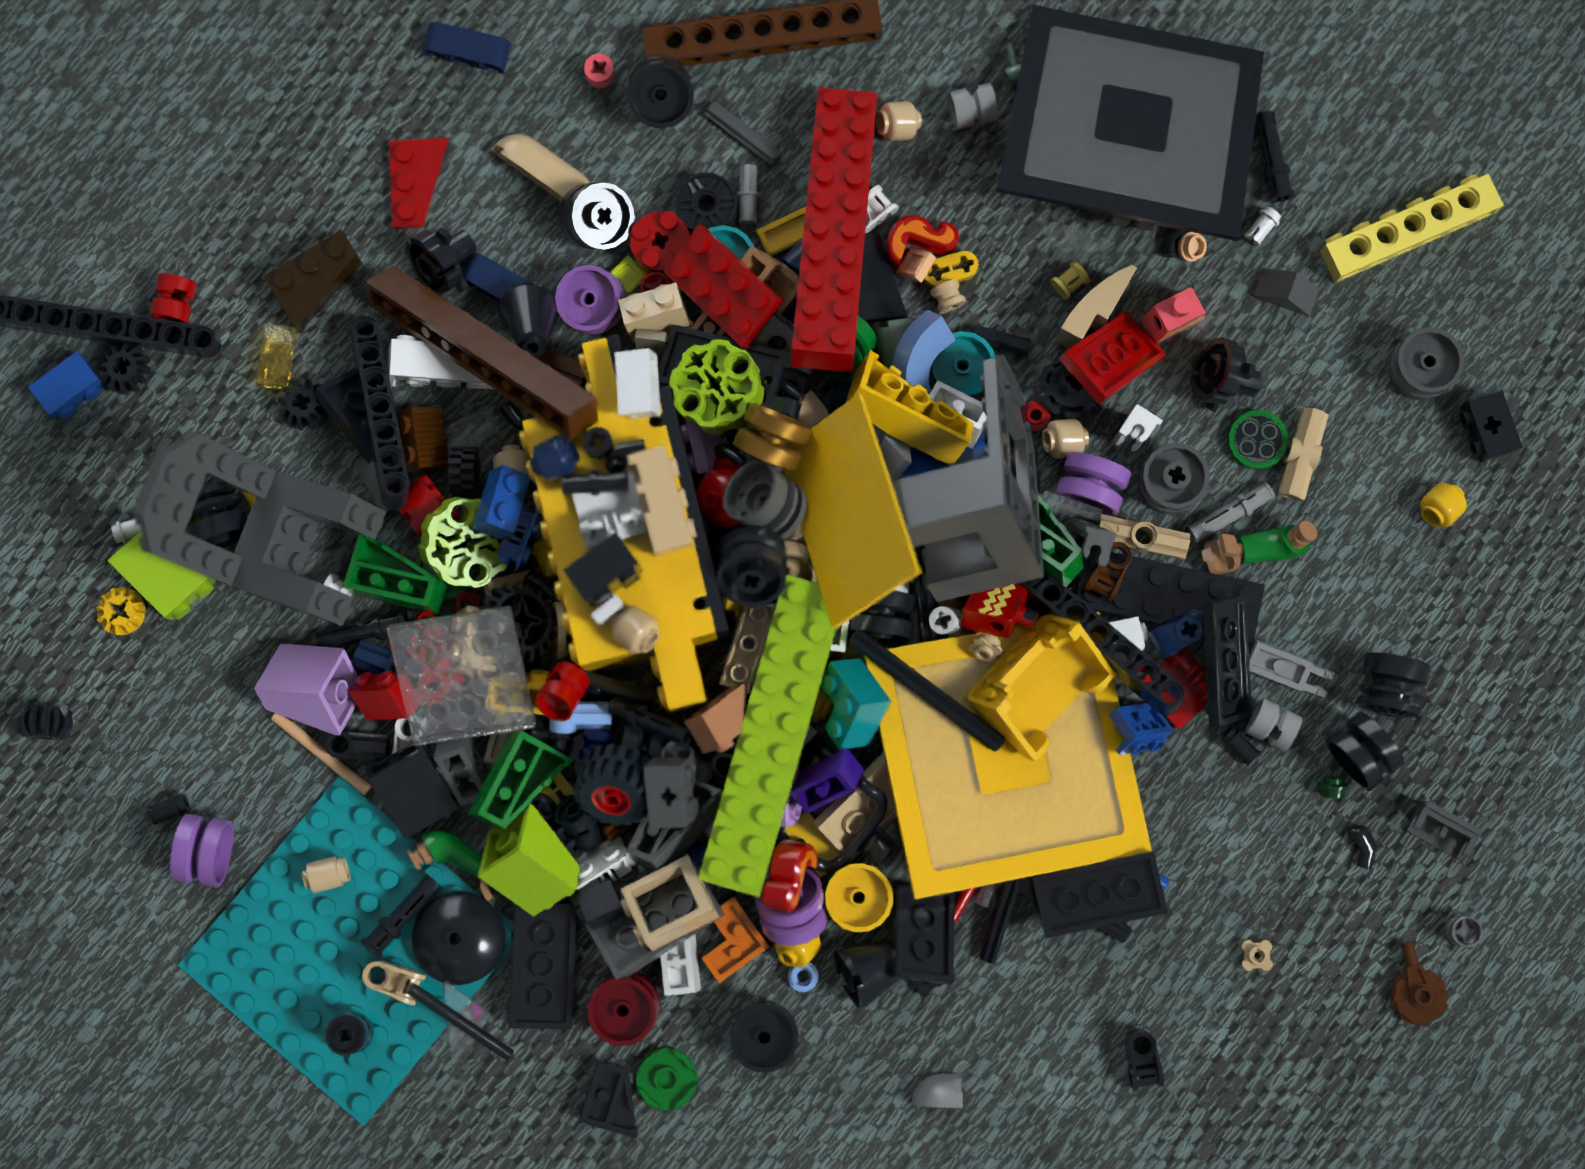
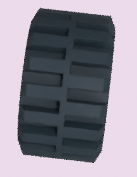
M608 744L607 747L600 745L595 750L591 749L583 760L574 787V797L576 802L580 803L579 807L581 810L587 811V815L591 818H597L599 822L604 824L606 822L611 823L612 826H619V824L628 826L632 822H640L642 817L645 818L648 815L643 766L650 761V758L646 755L642 756L639 750L635 748L633 750L629 749L628 746L622 744L621 746Z

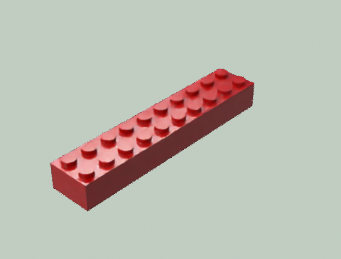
M818 87L792 341L791 367L853 372L878 92Z

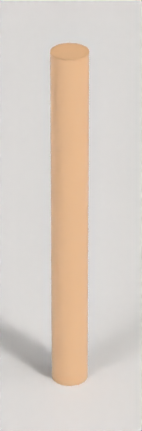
M277 713L272 716L271 720L364 796L372 789V786L341 760L328 754L325 747L293 721H290L289 718Z

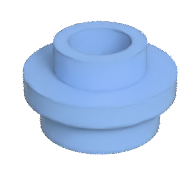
M811 962L803 968L790 967L788 971L789 984L799 992L810 991L818 982L817 968ZM805 970L809 973V979L806 982L798 980L797 974L799 971Z

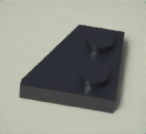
M597 1059L578 1119L579 1122L637 1138L638 1132L627 1068Z

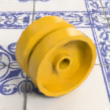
M863 863L849 864L836 871L830 878L825 891L826 908L832 920L842 928L853 932L870 931L880 926L889 916L893 904L892 887L887 877L876 867ZM858 891L865 895V900L861 904L855 903L853 900L854 893Z

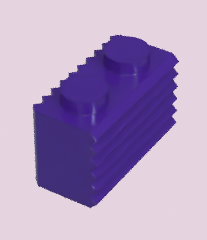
M843 748L837 754L829 755L823 761L819 760L818 763L815 762L809 768L801 769L790 795L805 813H809L855 791V787L859 783L858 780L862 776V772H864L863 768L850 751Z

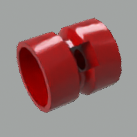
M159 273L155 286L158 297L153 298L149 315L157 319L189 323L192 308L188 305V302L194 300L197 283L182 276Z
M569 662L555 664L535 698L538 710L544 716L555 721L570 719L589 686L587 674L580 667Z

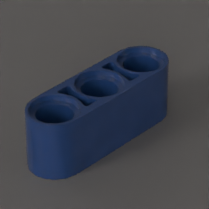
M430 22L422 53L431 58L432 55L440 56L441 60L460 64V62L469 63L470 67L489 71V68L498 70L499 74L505 72L512 43L499 36L440 22Z
M478 252L474 253L462 273V277L468 285L469 283L476 285L478 291L492 299L497 297L502 300L505 291L512 286L530 282Z

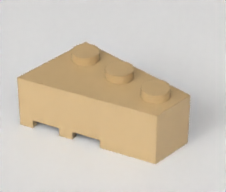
M665 445L627 455L656 557L693 547L691 538L697 537L692 518L686 520L683 508L689 505L684 488L677 489L674 479L680 476L676 459H669Z

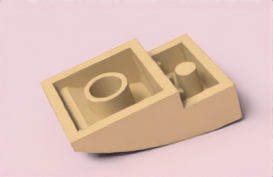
M1130 265L1119 270L1094 287L1069 314L1055 341L1070 349L1083 340L1090 327L1096 331L1103 327L1137 267Z

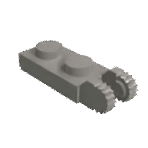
M1255 639L1249 653L1251 672L1299 691L1305 690L1321 697L1326 696L1327 690L1320 685L1306 682L1310 672L1327 680H1333L1335 675L1334 672L1315 665L1310 660Z

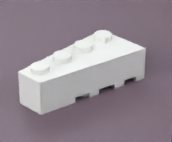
M399 335L397 339H391L387 350V370L390 386H396V380L406 381L407 384H410V387H423V385H429L430 381H436V385L441 388L460 387L461 382H467V388L493 389L425 342L415 341L413 336Z

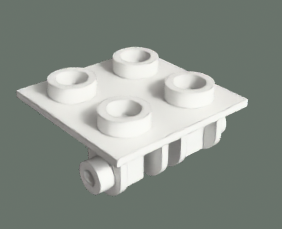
M632 471L627 472L628 492H603L599 496H592L591 493L572 494L586 548L597 546L615 532L618 533L621 539L648 532Z
M621 836L613 841L606 839L601 846L594 850L585 852L577 849L571 854L580 866L577 880V890L580 893L600 884L597 877H600L602 882L606 881L603 875L605 872H608L615 882L617 879L611 868L614 869L619 878L633 870L632 867L636 863L626 853L627 848Z

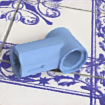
M579 701L570 719L566 721L550 719L549 730L561 734L574 733L577 729L610 730L612 718L608 713L610 702Z

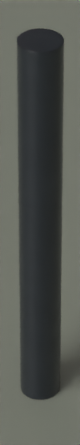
M413 983L408 988V995L506 1061L513 1055V1049L417 984Z

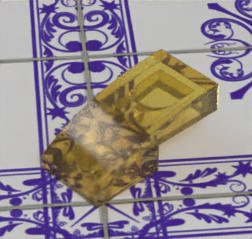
M266 324L258 362L257 387L283 390L284 387L288 386L293 365L291 358L297 338V329L295 327Z

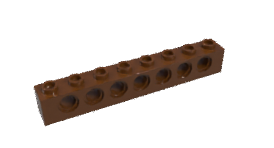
M826 0L823 4L815 5L804 2L795 5L794 8L783 9L782 7L775 6L767 8L764 12L753 13V11L746 10L738 12L735 16L724 17L717 14L707 17L706 20L682 19L677 24L653 23L648 28H642L646 58L656 55L675 58L684 66L881 40L882 38L878 0ZM847 15H852L857 19V21L855 23L848 24L845 23L842 20V18ZM823 19L828 25L818 28L814 26L813 22ZM794 23L799 28L794 32H789L784 29V26ZM764 27L770 32L765 36H759L755 33V30ZM731 31L740 34V37L735 40H730L725 36ZM702 35L711 38L706 44H700L696 41ZM673 39L682 42L677 48L667 46V43Z

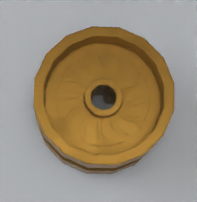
M749 403L744 419L749 425L759 431L750 428H739L733 445L769 464L796 470L802 455L797 448L786 442L805 445L813 429L783 413L759 404Z

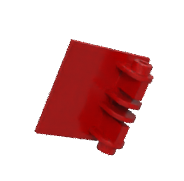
M1185 647L1159 664L1185 690V698L1178 710L1172 715H1165L1178 730L1205 707L1208 702L1207 685L1205 683L1206 670ZM1147 675L1142 681L1151 682V677ZM1161 693L1165 701L1175 702L1172 694Z

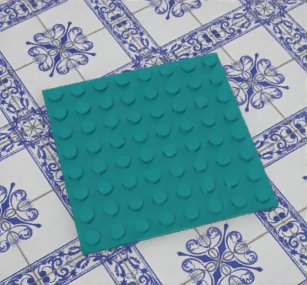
M339 776L181 960L178 966L364 1126L450 1024L449 1021L419 1001L415 1005L406 1004L367 987L362 978L365 967L371 962L385 960L398 966L419 971L426 975L425 980H422L419 986L459 1013L512 950L513 922L496 909L504 924L505 946L497 965L482 979L465 985H450L429 976L421 968L413 952L412 931L417 916L431 900L445 893L464 891L481 895L444 863L438 865L434 860L427 865L424 862L421 864L422 868L417 870L407 854V850H416V845L419 842L412 836L405 839L390 817ZM333 856L346 858L351 880L344 882V886L318 893H313L311 888L306 889L302 878V871L306 870L307 863ZM429 874L441 885V888L432 895L401 929L403 932L402 936L399 939H394L382 952L383 957L381 959L377 958L363 946L360 940L363 937L367 938L379 925L378 920L384 916L388 917L425 875ZM453 933L450 941L457 945L460 943L461 937L458 933ZM375 966L371 971V978L376 983H383L386 979V972L382 967ZM409 979V982H408L407 987H406V989H405V992H406V990H407V988H408V985H409V983H410V979ZM349 1012H360L366 1015L371 1020L374 1028V1036L371 1043L364 1050L349 1056H341L334 1053L328 1047L325 1039L328 1024L335 1017Z

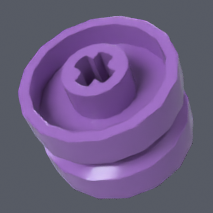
M583 265L573 268L563 276L557 285L555 302L557 312L565 323L583 333L598 336L610 333L621 325L623 318L618 300L628 297V293L622 281L601 267ZM594 296V298H595L594 302L589 305V302H592V301H593V300H592V297Z
M1069 452L1063 467L1069 476L1059 479L1054 494L1099 508L1097 511L1086 510L1104 515H1117L1123 498L1116 491H1122L1127 488L1132 473L1127 468L1111 460L1082 452ZM1061 497L1059 498V499H1061V500H1063V501H1065V502H1067V503H1069V504H1072V503H1070V502H1068V501L1062 499Z
M185 814L182 817L175 833L171 851L170 872L173 881L192 883L198 878L200 885L210 887L221 886L229 868L233 847L234 827L232 821L213 818L207 825L204 816Z
M806 868L798 906L790 913L766 908L762 902V894L760 897L755 896L762 932L770 941L779 945L795 946L805 944L818 937L826 927L828 915L821 881L812 870ZM767 873L765 883L769 881V873Z

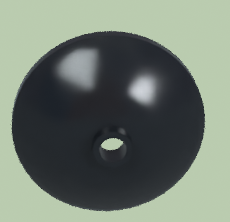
M464 891L445 893L431 900L417 916L412 931L413 952L421 968L432 978L450 985H465L485 977L499 962L505 946V929L498 911L483 897ZM453 933H458L461 937V941L457 945L450 941Z

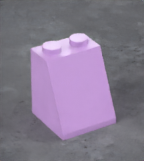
M280 644L262 676L257 681L254 690L266 710L333 735H340L357 705L349 690L354 686L358 675L344 648Z

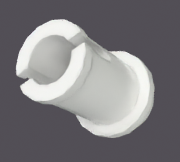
M1269 206L1265 210L1261 209L1259 211L1260 216L1244 234L1248 240L1251 241L1253 239V243L1256 246L1261 244L1262 240L1274 226L1277 227L1280 224L1281 215Z
M135 519L123 523L116 521V525L111 526L115 541L117 543L123 542V544H126L127 540L132 539L142 530L141 525L137 524Z

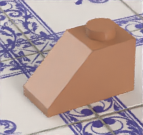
M744 684L726 689L684 721L703 753L713 750L721 753L734 744L732 739L742 732L746 699V687Z

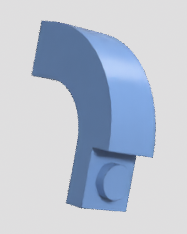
M927 310L913 321L902 335L893 359V366L902 372L900 377L914 387L918 383L927 390L928 394L931 393L929 371L934 359L956 340L941 315Z

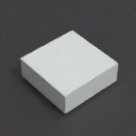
M615 594L591 616L600 627H603L619 610L624 609V604Z

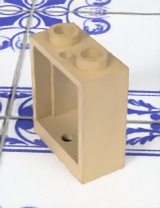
M689 855L621 889L625 898L620 901L628 918L633 916L637 924L633 928L635 936L640 945L646 944L652 951L720 917L704 882L698 880L700 874ZM683 874L699 908L651 932L636 898Z

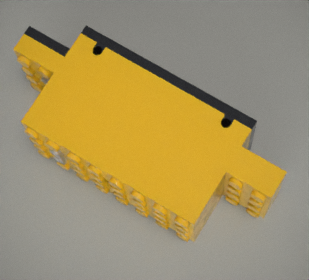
M619 335L582 343L584 353L578 354L585 379H587V384H585L586 390L591 392L598 402L599 422L590 428L602 427L606 429L611 435L614 446L619 443L644 439L646 450L665 445L669 459H676L680 476L674 479L677 489L684 488L689 505L683 508L686 520L692 518L697 537L691 538L693 547L656 557L649 531L622 539L639 562L643 571L638 574L641 577L638 582L627 589L623 586L613 592V595L616 594L623 602V610L636 606L655 618L658 622V631L660 633L657 643L650 651L638 654L630 653L613 640L611 634L613 628L611 624L612 619L603 627H600L592 618L591 614L599 607L597 605L593 608L589 606L563 570L594 548H586L573 495H563L562 478L549 482L541 475L536 476L531 468L530 461H526L530 480H533V484H536L538 490L533 491L537 510H540L545 521L540 522L544 540H547L552 551L547 552L551 570H554V573L559 578V582L554 583L557 598L561 601V604H564L567 611L561 613L565 631H568L569 635L571 634L574 643L569 644L571 658L582 670L594 674L651 661L654 675L663 684V686L657 687L663 708L672 714L694 713L709 703L697 649L732 640L670 386L659 388L661 417L628 419V416L618 415L615 352L624 351ZM538 418L522 421L524 430L519 431L523 450H526V454L529 455L530 459L533 458L532 451L536 444L556 435L568 439ZM590 428L571 439L578 450L580 460L577 462L576 470L569 475L590 474L591 471L597 470L599 474L609 473L606 469L607 459L598 460L591 458L584 447L583 437ZM599 437L593 440L594 446L598 450L604 448L603 441Z

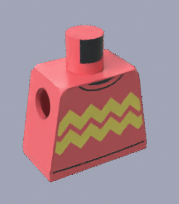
M1190 287L1154 305L1141 318V321L1151 338L1159 344L1204 321L1206 313L1194 290ZM1156 318L1159 319L1161 323V328L1158 326Z

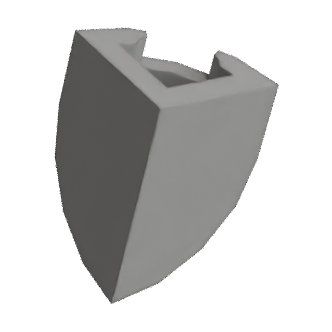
M941 1073L927 1077L915 1089L911 1104L924 1107L963 1108L961 1074Z

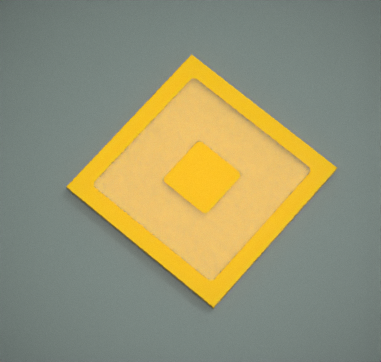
M1078 615L1068 617L1070 620L1080 621ZM1022 625L1015 626L1010 637L995 636L1000 641V647L1003 651L1001 655H996L994 662L982 661L968 650L969 644H974L975 637L981 633L896 647L888 650L999 732L974 708L967 695L974 684L1028 628ZM1090 633L1093 640L1097 642L1104 641L1101 634ZM864 655L867 668L891 700L879 725V731L914 900L1152 852L1131 754L1118 755L1116 749L1125 741V738L1116 730L1114 722L1109 717V714L1116 707H1120L1114 678L1102 692L1086 693L1082 691L1045 730L1044 733L1050 739L1048 750L1034 762L1025 758L1006 738L998 751H992Z

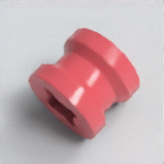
M597 53L589 56L586 60L584 72L588 83L598 89L610 86L615 78L611 59L605 54Z

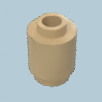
M333 856L306 864V870L302 871L304 885L306 889L311 888L313 893L344 886V882L351 880L349 866L345 857L338 858Z

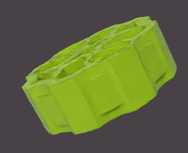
M713 339L705 345H693L682 354L680 364L672 370L669 386L673 389L676 409L689 424H694L707 434L721 435L724 431L743 428L748 424L744 419V415L749 403L761 405L764 397V388L761 385L758 366L746 350H740L731 345L727 340ZM701 360L703 363L702 367L698 368V366L696 365L697 361ZM740 364H748V368L744 373H735L736 368ZM710 378H713L720 385V389L725 394L723 397L713 388ZM734 390L736 394H731L730 392ZM693 400L699 401L695 410L686 411L689 402ZM719 401L720 404L717 407L715 403ZM733 407H736L739 411L735 415L731 412Z
M460 497L446 499L442 501L441 506L426 515L420 527L422 536L421 544L418 548L422 561L434 572L435 577L453 586L461 585L477 588L487 585L498 572L504 571L507 565L498 562L499 556L497 551H499L502 540L511 541L505 538L501 540L492 538L490 535L480 531L471 530L473 529L481 499H465ZM460 505L463 509V515L459 520L454 521L451 517V511L454 506ZM439 532L446 537L453 535L454 537L443 539L437 536V534ZM464 536L476 538L467 543V548L457 546L465 541ZM435 545L442 547V551L438 553L439 558L432 556V552L436 550ZM488 545L492 548H495V551L492 552L488 548H483L479 550L478 548ZM458 554H461V555H462V556H459V557H456V558H453V559H452V556H455V555H458ZM478 563L481 570L477 578L471 579L469 569L473 564Z

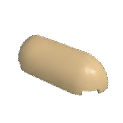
M512 134L505 136L490 150L559 201H562L566 193L575 186L590 183L581 172L526 135Z

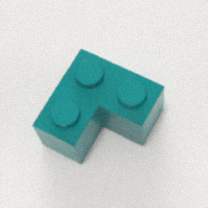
M861 658L830 662L822 679L821 687L835 707L825 729L839 750L869 746L891 700Z

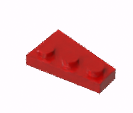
M448 137L389 141L392 227L394 230L424 228L437 178L441 171L442 161L449 144Z

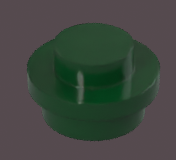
M1330 775L1324 776V781H1318L1317 788L1320 789V796L1343 798L1345 797V791L1349 789V784L1343 782V778L1340 776Z

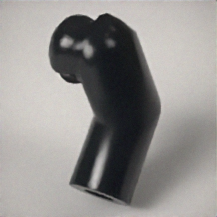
M1352 825L1348 829L1347 836L1349 840L1356 841L1360 848L1356 866L1372 870L1377 848L1376 841L1366 826Z

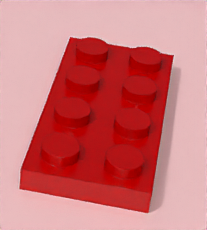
M698 224L664 270V273L674 283L676 282L677 286L742 348L747 349L784 301L713 233Z
M1125 311L1064 352L1059 360L1066 367L1067 371L1086 389L1087 393L1100 405L1160 362L1167 354L1128 311Z

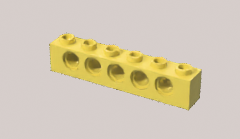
M1477 174L1471 175L1460 181L1461 186L1451 190L1450 186H1446L1434 192V197L1424 201L1423 197L1418 198L1407 204L1406 210L1397 213L1396 209L1388 211L1379 217L1380 221L1370 225L1369 221L1355 226L1352 229L1353 233L1346 236L1338 233L1326 239V245L1320 250V253L1334 282L1337 283L1497 213L1504 204L1489 174L1479 178ZM1458 198L1466 199L1469 203V208L1462 207L1458 202ZM1431 209L1438 210L1442 214V220L1435 219L1431 214ZM1404 221L1412 222L1415 225L1416 231L1411 232L1407 230L1404 226ZM1381 232L1387 235L1389 243L1380 242L1377 238V233ZM1350 244L1358 245L1362 250V255L1353 254L1350 250Z

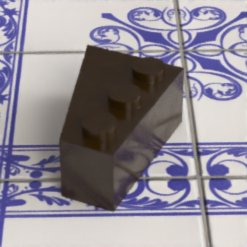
M340 230L264 275V278L291 323L301 334L316 314L320 313L326 306L325 304L341 289L362 265V261L348 238Z

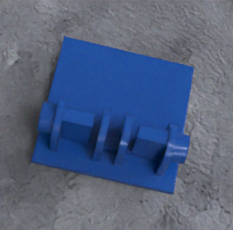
M524 504L522 505L516 525L520 528L516 527L514 532L522 535V539L512 535L505 537V539L520 545L502 540L499 551H497L499 563L509 565L510 561L516 562L513 570L514 574L517 572L518 567H525L532 547L527 546L528 539H535L540 522L542 521V518L537 517L539 511L537 508L534 514L528 512L530 507Z

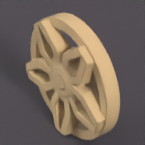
M552 602L550 610H556V614L552 616V619L557 620L558 625L554 626L553 630L558 633L556 639L550 640L553 644L551 653L554 659H563L568 656L566 640L568 631H565L561 613L566 612V609L561 602Z

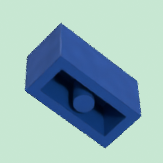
M76 351L28 388L47 414L58 421L60 418L64 420L75 414L77 411L76 407L83 401H91L97 398L102 392L101 388L106 384L102 382L101 377L87 358Z
M501 465L490 471L473 529L500 540L513 534L529 485V475L506 465Z

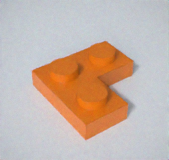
M734 896L720 906L725 915L714 922L726 940L701 958L718 983L724 981L770 947Z

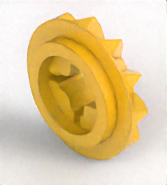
M126 587L111 588L110 591L101 596L98 606L95 607L98 616L97 621L105 631L114 635H128L136 631L143 623L146 614V607L142 597L136 591ZM111 603L119 606L126 603L124 611L130 618L118 616L115 619L116 611L111 606Z

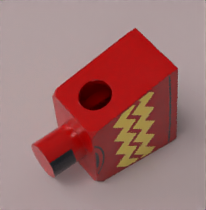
M1016 583L971 594L963 608L961 627L1008 638L1011 636L1016 624L1034 629L1039 612L1025 607L1028 591L1025 587Z

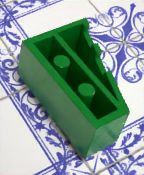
M1038 494L1043 568L1067 587L1083 569L1082 550L1064 525L1051 512L1047 502L1043 501Z
M358 535L343 588L358 597L420 611H429L439 615L447 585L378 540Z
M521 730L510 732L468 815L494 829H505L532 802V799L544 787H547L553 781V778L564 767H567L573 759Z

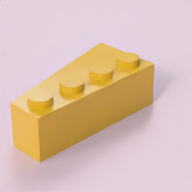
M870 350L854 373L846 403L858 394L863 395L871 422L886 432V434L906 443L908 446L914 447L938 461L953 466L970 443L974 423L942 400L937 403L933 401L924 387L918 383L915 387L900 377L902 373L893 365L888 369L877 361L879 355Z

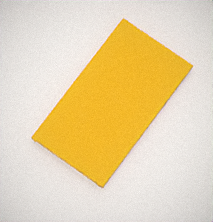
M861 394L853 397L812 427L813 430L807 444L796 445L790 443V445L799 450L802 456L796 470L783 468L786 477L799 485L807 496V509L800 525L832 628L840 627L921 573L863 395Z

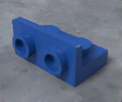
M1147 703L1116 707L1109 714L1116 730L1125 738V741L1116 749L1118 755H1137L1144 751L1155 752L1166 744L1165 739L1173 732V729L1163 715L1156 712Z

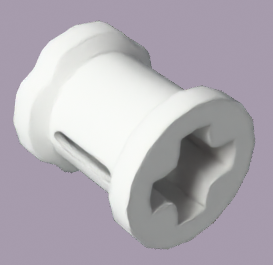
M952 606L937 607L931 612L929 623L932 630L936 633L954 634L961 630L962 612ZM946 615H950L951 621H948L947 625H943L942 620L946 618Z

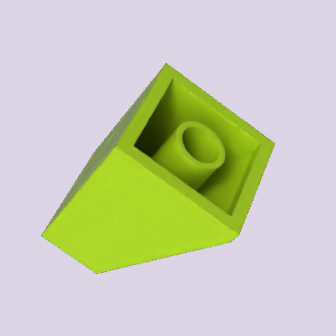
M141 530L107 561L164 618L169 620L174 618L177 620L181 619L191 610L189 605L197 597L202 599L211 593L214 589L212 584L216 580L142 551L140 538L143 537V533Z
M529 804L505 829L492 828L489 830L478 877L534 917L543 910L550 909L554 903L562 898L568 897L575 892L578 887L577 880L580 866L537 809Z

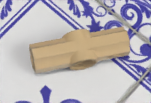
M1306 407L1302 409L1295 435L1288 445L1291 448L1289 456L1284 459L1286 467L1278 495L1294 501L1303 502L1305 500L1312 472L1316 470L1322 454V446L1320 444L1329 416L1324 411Z
M1103 514L1099 517L1098 525L1116 533L1114 542H1123L1136 552H1149L1181 560L1186 559L1190 544L1189 533L1157 527L1149 522L1139 523ZM1136 531H1146L1150 537L1149 543H1139L1135 537Z

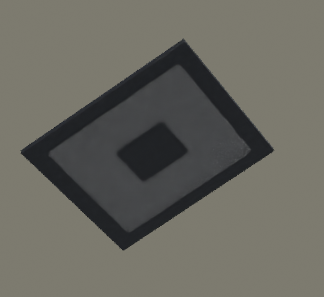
M1033 5L996 192L1239 241L1264 51Z

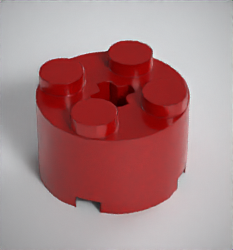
M656 211L646 214L633 225L631 230L630 246L633 258L645 273L660 272L667 276L664 270L690 237L687 226L676 214L670 211ZM658 241H662L665 244L664 249H660L657 245Z
M424 473L409 485L408 503L403 509L398 511L405 516L411 527L421 537L422 531L420 527L427 514L432 513L441 506L442 501L447 498L443 493L439 492L436 485ZM453 508L451 517L454 521H457L461 516ZM439 532L437 534V536L441 538L444 536L442 533Z

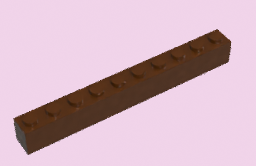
M392 266L366 281L369 304L372 308L569 440L599 422L598 402L591 392L576 385L571 379L556 372L548 364H544L533 357L528 351L513 344L508 338L493 331L488 325L473 318L468 312L461 310L448 299L441 297L428 286H424L412 278L410 274L404 273L397 267Z

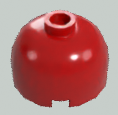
M738 466L716 468L706 473L698 484L696 497L700 513L709 523L717 527H736L741 525L727 515L723 506V495L726 485L732 475L740 469Z

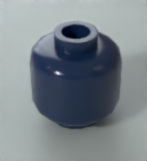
M556 435L534 446L530 465L536 476L541 475L545 480L553 482L562 478L563 475L573 473L580 458L572 440Z

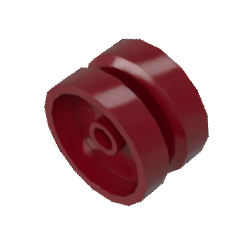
M634 972L630 976L619 978L618 980L611 974L593 992L588 1004V1020L594 1033L604 1042L614 1046L633 1045L642 1041L655 1025L661 1010L660 995L655 984L641 973ZM625 1005L628 1007L629 1010L625 1009L621 1011L619 1006Z

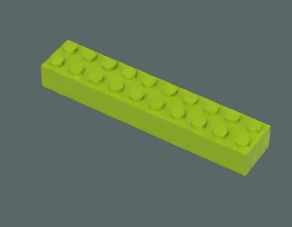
M786 574L785 589L778 598L744 717L742 732L738 738L698 880L760 897L762 894L771 856L775 848L837 629L831 626L818 583Z

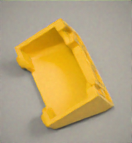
M1047 614L1038 618L1034 629L1028 628L974 684L969 690L967 697L974 708L1025 758L1035 762L1047 752L1050 744L1049 737L1044 733L1045 730L1082 691L1086 693L1102 692L1107 688L1116 673L1079 622Z

